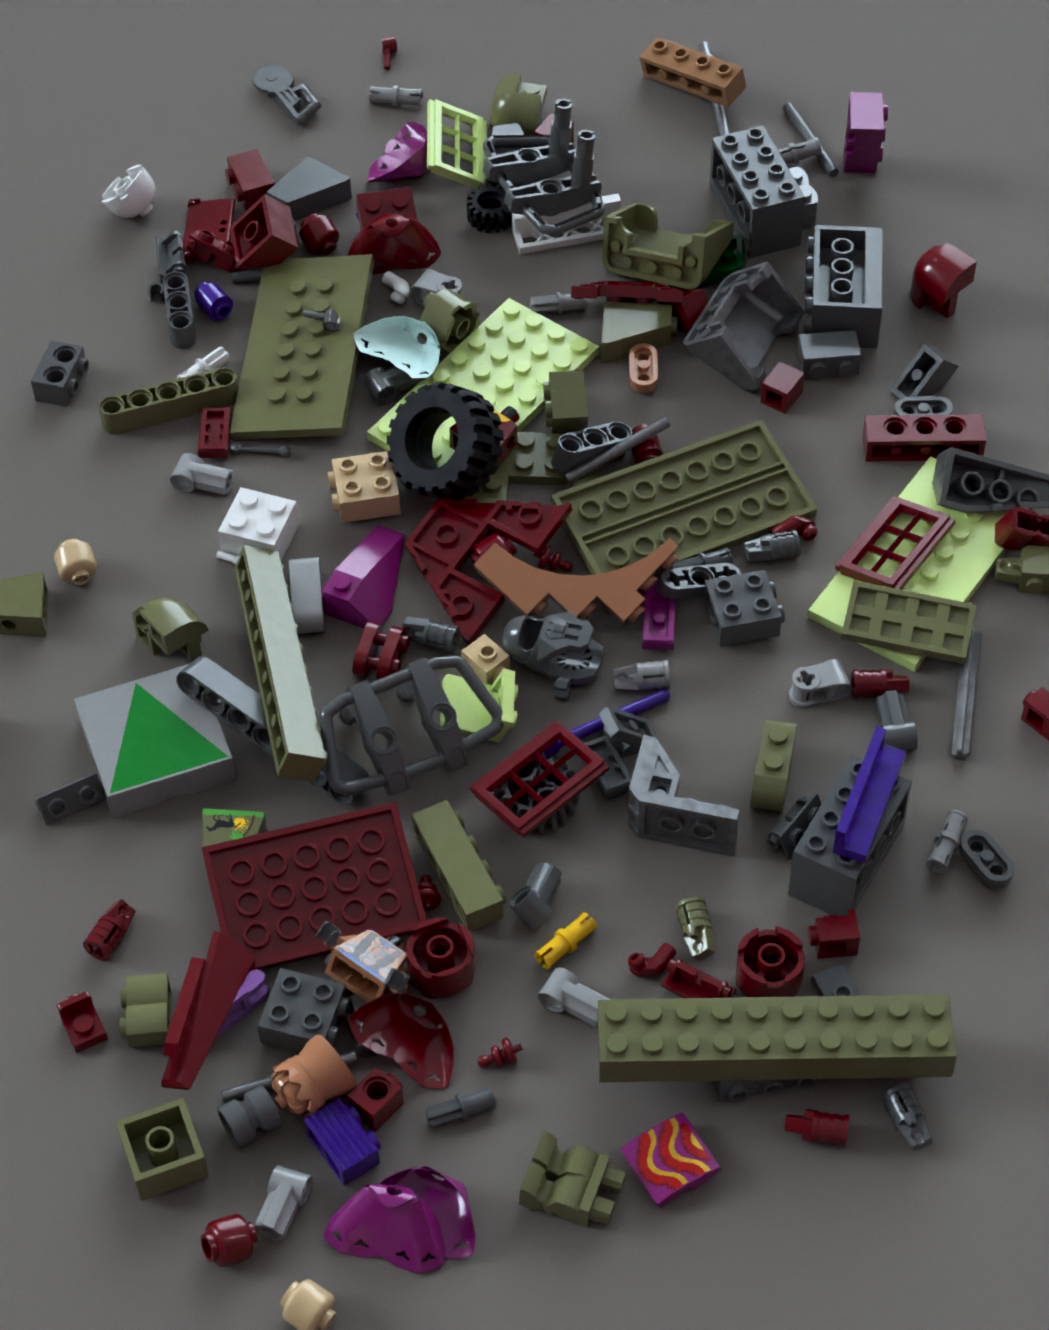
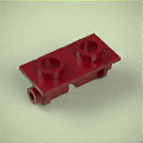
M203 229L200 231L196 230L189 235L188 238L194 240H190L186 250L190 251V255L209 262L212 254L216 255L213 263L214 266L229 273L232 271L238 272L239 269L236 265L232 242L220 241L215 238V234Z
M680 958L669 961L666 968L668 974L661 983V987L683 998H732L737 991L736 988L728 985V982H722L684 963Z

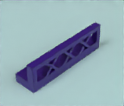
M876 726L837 826L833 847L834 854L862 863H866L906 755L904 750L884 745L886 729Z

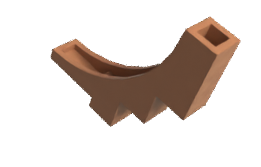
M669 538L651 554L629 566L608 573L581 576L557 574L535 568L513 557L498 544L494 543L475 562L474 567L479 574L503 594L523 615L532 616L534 614L538 617L548 607L549 603L547 600L551 598L564 612L571 611L578 619L582 617L586 620L596 610L597 606L594 603L598 601L625 625L629 620L634 623L644 613L645 609L642 606L645 603V598L639 592L643 590L646 593L658 580L655 575L662 568L667 571L678 560L679 557L676 553L679 551V545Z

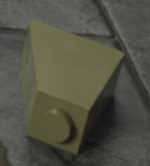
M604 302L601 363L629 357L630 349L636 344L646 343L656 349L671 345V333L677 334V316H672V305Z

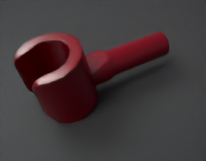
M394 36L382 39L385 70H390V53L397 52V43Z

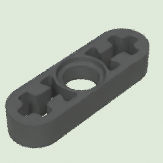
M731 563L671 568L662 572L657 583V590L663 597L672 600L704 596L705 585L696 583L692 579L693 577H699L705 581L741 574V571Z

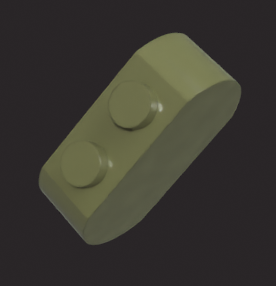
M765 719L754 774L750 807L783 812L795 747L796 723Z

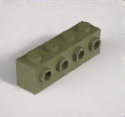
M445 800L411 814L413 834L462 924L471 932L504 918L503 904L506 903L504 891L499 884L495 886L491 880L492 872L490 866L485 859L480 860L474 837L471 834L466 835L463 829L465 827L460 812L458 810L453 811L448 800Z

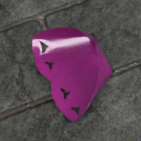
M407 122L397 136L391 139L385 146V156L380 157L372 164L366 183L419 177L421 174L424 175L428 170L427 130L425 127L416 122ZM409 130L410 137L403 139V137L407 135V131ZM396 144H398L400 148L393 150L396 148ZM383 163H385L386 169L379 170Z
M427 1166L405 1169L379 1183L410 1188L419 1196L418 1200L423 1199L439 1222L445 1245V1257L458 1259L469 1257L474 1253L476 1234L466 1186L463 1183ZM432 1174L442 1177L445 1180H439L435 1178ZM387 1189V1192L390 1195H399L402 1193L400 1191ZM462 1240L468 1245L467 1248L463 1246L455 1248Z
M367 1184L363 1186L330 1218L324 1231V1239L339 1253L362 1258L381 1256L396 1267L416 1273L432 1271L445 1263V1245L439 1222L423 1199L418 1200L419 1196L410 1188L400 1185ZM387 1189L400 1191L402 1193L399 1195H390L388 1194ZM339 1230L342 1241L338 1239L337 1235H332L331 1232ZM362 1239L369 1247H364L361 1244L355 1246L354 1244ZM405 1251L409 1260L405 1259L404 1256H397L396 1253ZM428 1252L432 1256L436 1257V1259L434 1260L428 1259L427 1261L422 1262V1259L426 1257Z

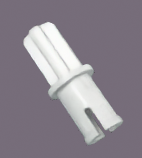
M218 347L203 359H196L195 364L182 374H179L177 379L218 369L229 360L230 356L223 347Z

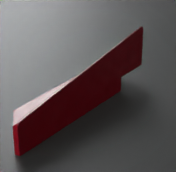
M213 931L206 961L204 958L191 957L164 1042V1055L169 1056L161 1080L163 1088L191 1089L255 960L253 953L221 932Z

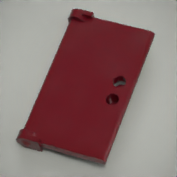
M195 198L188 201V215L182 249L185 264L194 263V260H201L190 255V251L186 250L189 241H194L188 237L196 230H207L215 234V238L220 241H230L231 233L229 227L233 222L234 198L207 201ZM212 254L211 259H215L216 255Z

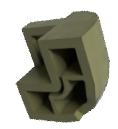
M510 74L503 77L497 84L491 102L490 127L519 123L524 135H534V131L542 123V109L547 96V86L521 82V74Z
M160 597L146 602L132 612L136 637L153 655L162 650L167 655H170L180 649L191 661L202 656L200 647L201 635L207 632L208 628L185 603L177 598Z

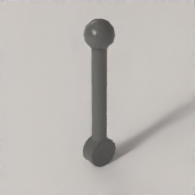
M237 442L230 445V451L233 455H238L241 452L280 454L282 457H286L290 454L289 447L285 445L280 448L241 446Z

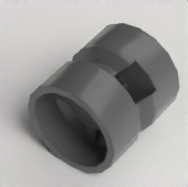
M262 1085L245 1093L244 1101L239 1102L234 1099L217 1108L220 1121L237 1149L254 1141L257 1132L265 1135L282 1126L280 1114L271 1096Z

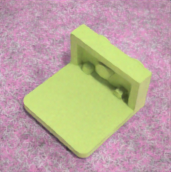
M503 668L492 685L483 683L503 711L501 722L504 726L497 735L489 739V741L497 743L502 740L509 729L514 728L517 721V711L514 710V702L518 694V685L515 684V671ZM452 674L445 675L442 680V688L451 706L456 711L460 733L472 735L492 722L491 715L463 677ZM441 713L440 725L443 726L445 723V717L443 713Z

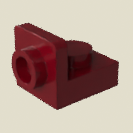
M88 991L70 995L64 1001L57 1004L61 1022L76 1053L108 1040L107 1033L94 1008Z

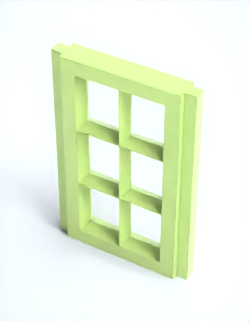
M429 99L427 103V169H430L432 173L478 190L479 185L483 184L484 186L485 173L483 172V164L487 157L483 150V143L487 139V121L483 120V117L437 99L435 101ZM442 115L455 120V129L442 125ZM459 122L472 127V136L460 132ZM442 134L455 138V148L442 144ZM460 141L473 145V155L460 151ZM442 153L455 158V167L442 163ZM460 160L473 164V174L460 170Z

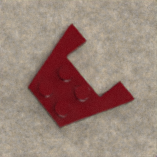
M603 280L591 282V284L571 286V298L597 299L598 296H606L607 302H623L625 297L635 298V303H651L653 299H657L659 302L683 303V290H677V288H671L662 283Z

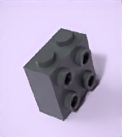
M765 570L705 580L704 601L720 647L780 636L781 623L785 622L784 609L781 604L777 605L775 600L777 597L775 584L773 581L768 580Z
M280 968L258 1023L260 1042L300 1053L311 1038L321 1035L335 1048L340 1036V1028H338L341 1018L346 1019L351 1006V999L347 998L346 985Z

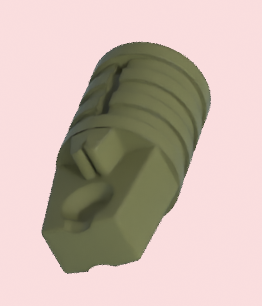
M694 896L678 902L676 910L683 937L691 956L699 961L715 953L713 928L705 899Z

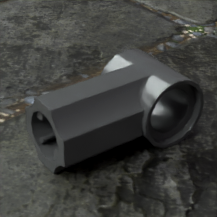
M376 367L371 369L364 377L365 385L380 405L392 403L398 397L399 392L415 387L419 382L426 380V378H411L405 371L397 367L386 370L384 367Z
M896 690L886 691L883 695L878 696L876 700L881 723L880 727L886 729L884 745L904 751L917 750V730L914 721L910 722L904 694H899Z
M545 862L536 864L525 886L518 889L509 899L508 906L531 930L542 926L552 914V908L549 906V903L561 882L560 876L562 874L555 865H549Z

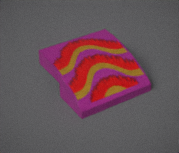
M683 1112L658 1123L620 1148L660 1208L689 1187L695 1190L722 1170Z

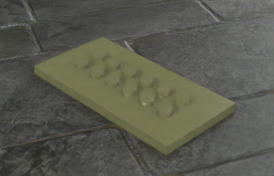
M372 254L285 259L281 264L263 266L229 432L232 440L345 435L359 349L354 340V333L364 326L375 263ZM328 309H334L341 322L338 331H327L323 328V321L303 317V311L325 313Z
M762 419L552 494L550 499L552 505H565V502L571 503L572 512L563 522V525L592 575L608 573L629 566L651 554L669 538L679 545V551L676 553L679 557L676 562L697 557V554L700 552L707 554L722 550L723 548H731L771 533L772 528L791 516L814 517L818 510ZM662 568L656 575L661 574L665 569Z

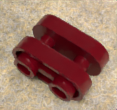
M368 621L354 655L353 675L366 678L370 669L377 670L376 678L378 680L400 671L401 654L407 653L410 644V636L406 635L405 628L392 626L388 634H383L381 623ZM379 645L383 646L380 657L376 658Z

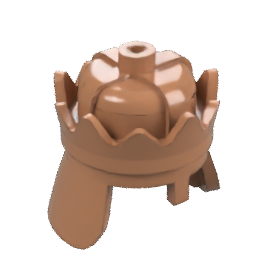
M321 1035L311 1038L299 1055L288 1058L284 1062L272 1067L274 1072L270 1076L273 1079L272 1088L277 1095L273 1098L275 1104L281 1110L286 1108L292 1114H304L305 1117L311 1116L312 1113H316L319 1109L323 1108L327 1101L350 1093L357 1086L352 1073L343 1059Z

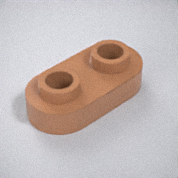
M646 343L636 344L629 351V383L631 388L639 393H649L658 386V353L655 347Z

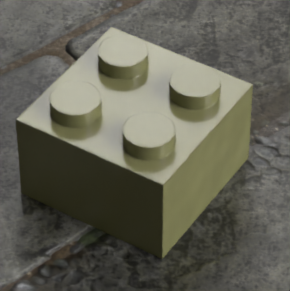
M184 1098L115 1121L141 1201L209 1177L205 1157Z

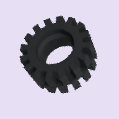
M487 183L486 188H484L483 184L479 185L478 190L472 189L471 194L467 196V220L473 228L477 226V230L480 232L484 228L486 233H490L491 229L498 233L500 228L506 230L508 225L512 226V213H510L507 205L504 204L506 192L504 189H501L500 184L492 187V183ZM487 207H497V209H493V210H488V209H484V208H487Z

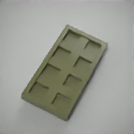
M854 580L841 639L965 664L977 605Z

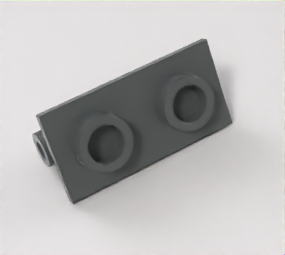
M171 231L165 239L156 236L159 276L164 278L166 274L174 271L185 274L187 266L185 264L184 252L181 251L183 249L182 234L178 231Z
M96 772L90 775L86 773L83 778L46 794L40 793L39 797L34 799L46 825L106 800Z
M814 793L811 798L807 796L799 798L785 815L786 821L790 823L780 821L773 831L768 834V845L773 849L783 848L788 860L793 857L794 849L821 806L818 793Z

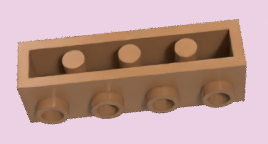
M659 37L639 57L643 76L728 108L746 88L742 67Z

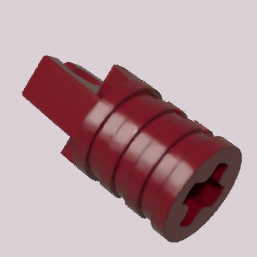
M853 669L851 673V694L853 698L881 696L886 691L894 690L897 692H909L910 680L906 675H893V670L879 669V671H858V669Z
M122 899L116 901L99 918L93 930L83 942L84 949L96 959L108 960L120 943L121 938L126 934L136 911Z
M805 1109L804 1116L786 1114L784 1130L802 1133L801 1140L819 1141L820 1143L840 1144V1146L846 1147L849 1115L829 1114V1112L822 1113L819 1110Z

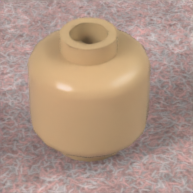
M78 539L66 540L59 545L54 553V562L59 577L63 582L83 585L97 571V562L92 548L86 542Z
M305 1279L300 1283L297 1281L293 1282L280 1302V1306L283 1308V1319L298 1330H327L337 1315V1312L332 1310L335 1303L333 1294L310 1279Z

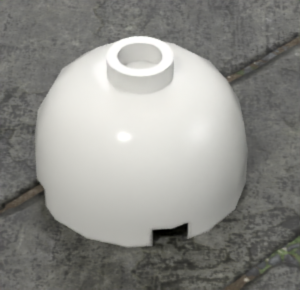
M135 165L126 170L129 174L123 179L117 177L102 195L104 199L102 203L113 214L121 218H134L138 215L143 217L153 208L151 203L156 194L155 183L142 165Z

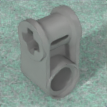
M428 269L411 287L410 295L417 304L423 306L424 299L430 292L436 294L439 290L448 288L461 295L463 289L462 282L456 277H450Z
M832 659L820 664L796 669L792 675L793 686L790 688L788 697L794 706L809 708L814 705L844 699L851 693L852 685L841 663L838 660Z

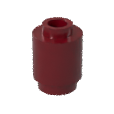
M642 424L634 427L632 435L649 425ZM658 435L631 449L636 464L664 455Z

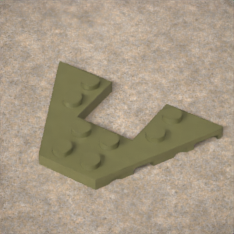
M517 432L515 447L493 475H489L490 481L485 487L478 486L479 491L472 496L466 495L464 499H477L478 503H496L497 500H507L509 483L567 485V489L597 479V476L594 472H591L569 485L564 478L565 473L557 471L552 466L551 459L558 439L566 433Z

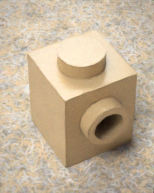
M485 634L461 651V657L467 661L482 683L492 685L503 668L510 670V655Z

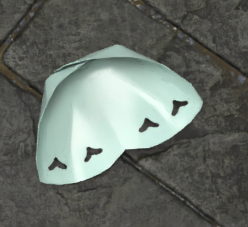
M393 316L365 325L354 333V340L360 352L390 361L397 368L405 371L411 378H429L438 365L441 347L436 334L425 321L421 322L407 316ZM419 333L426 335L427 342L425 344L419 342ZM361 338L369 342L367 348L365 347V342H363Z

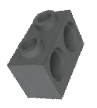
M50 341L31 380L35 401L68 407L72 397L78 393L79 382L82 376H85L89 369V360L85 357L83 346Z

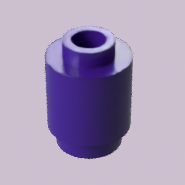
M203 282L195 289L194 297L197 305L212 320H222L231 313L233 301L217 284Z

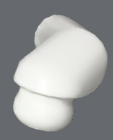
M387 271L384 274L382 283L394 290L390 298L400 305L403 304L405 298H408L410 295L408 282L391 271Z

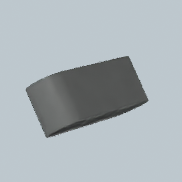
M174 271L166 274L163 278L167 321L172 345L179 349H186L193 346L196 342L191 296L187 276L182 272Z
M617 421L563 434L558 439L551 464L557 471L567 473L630 437L632 430L627 424ZM626 453L620 455L619 457L613 459L608 463H612L623 459Z

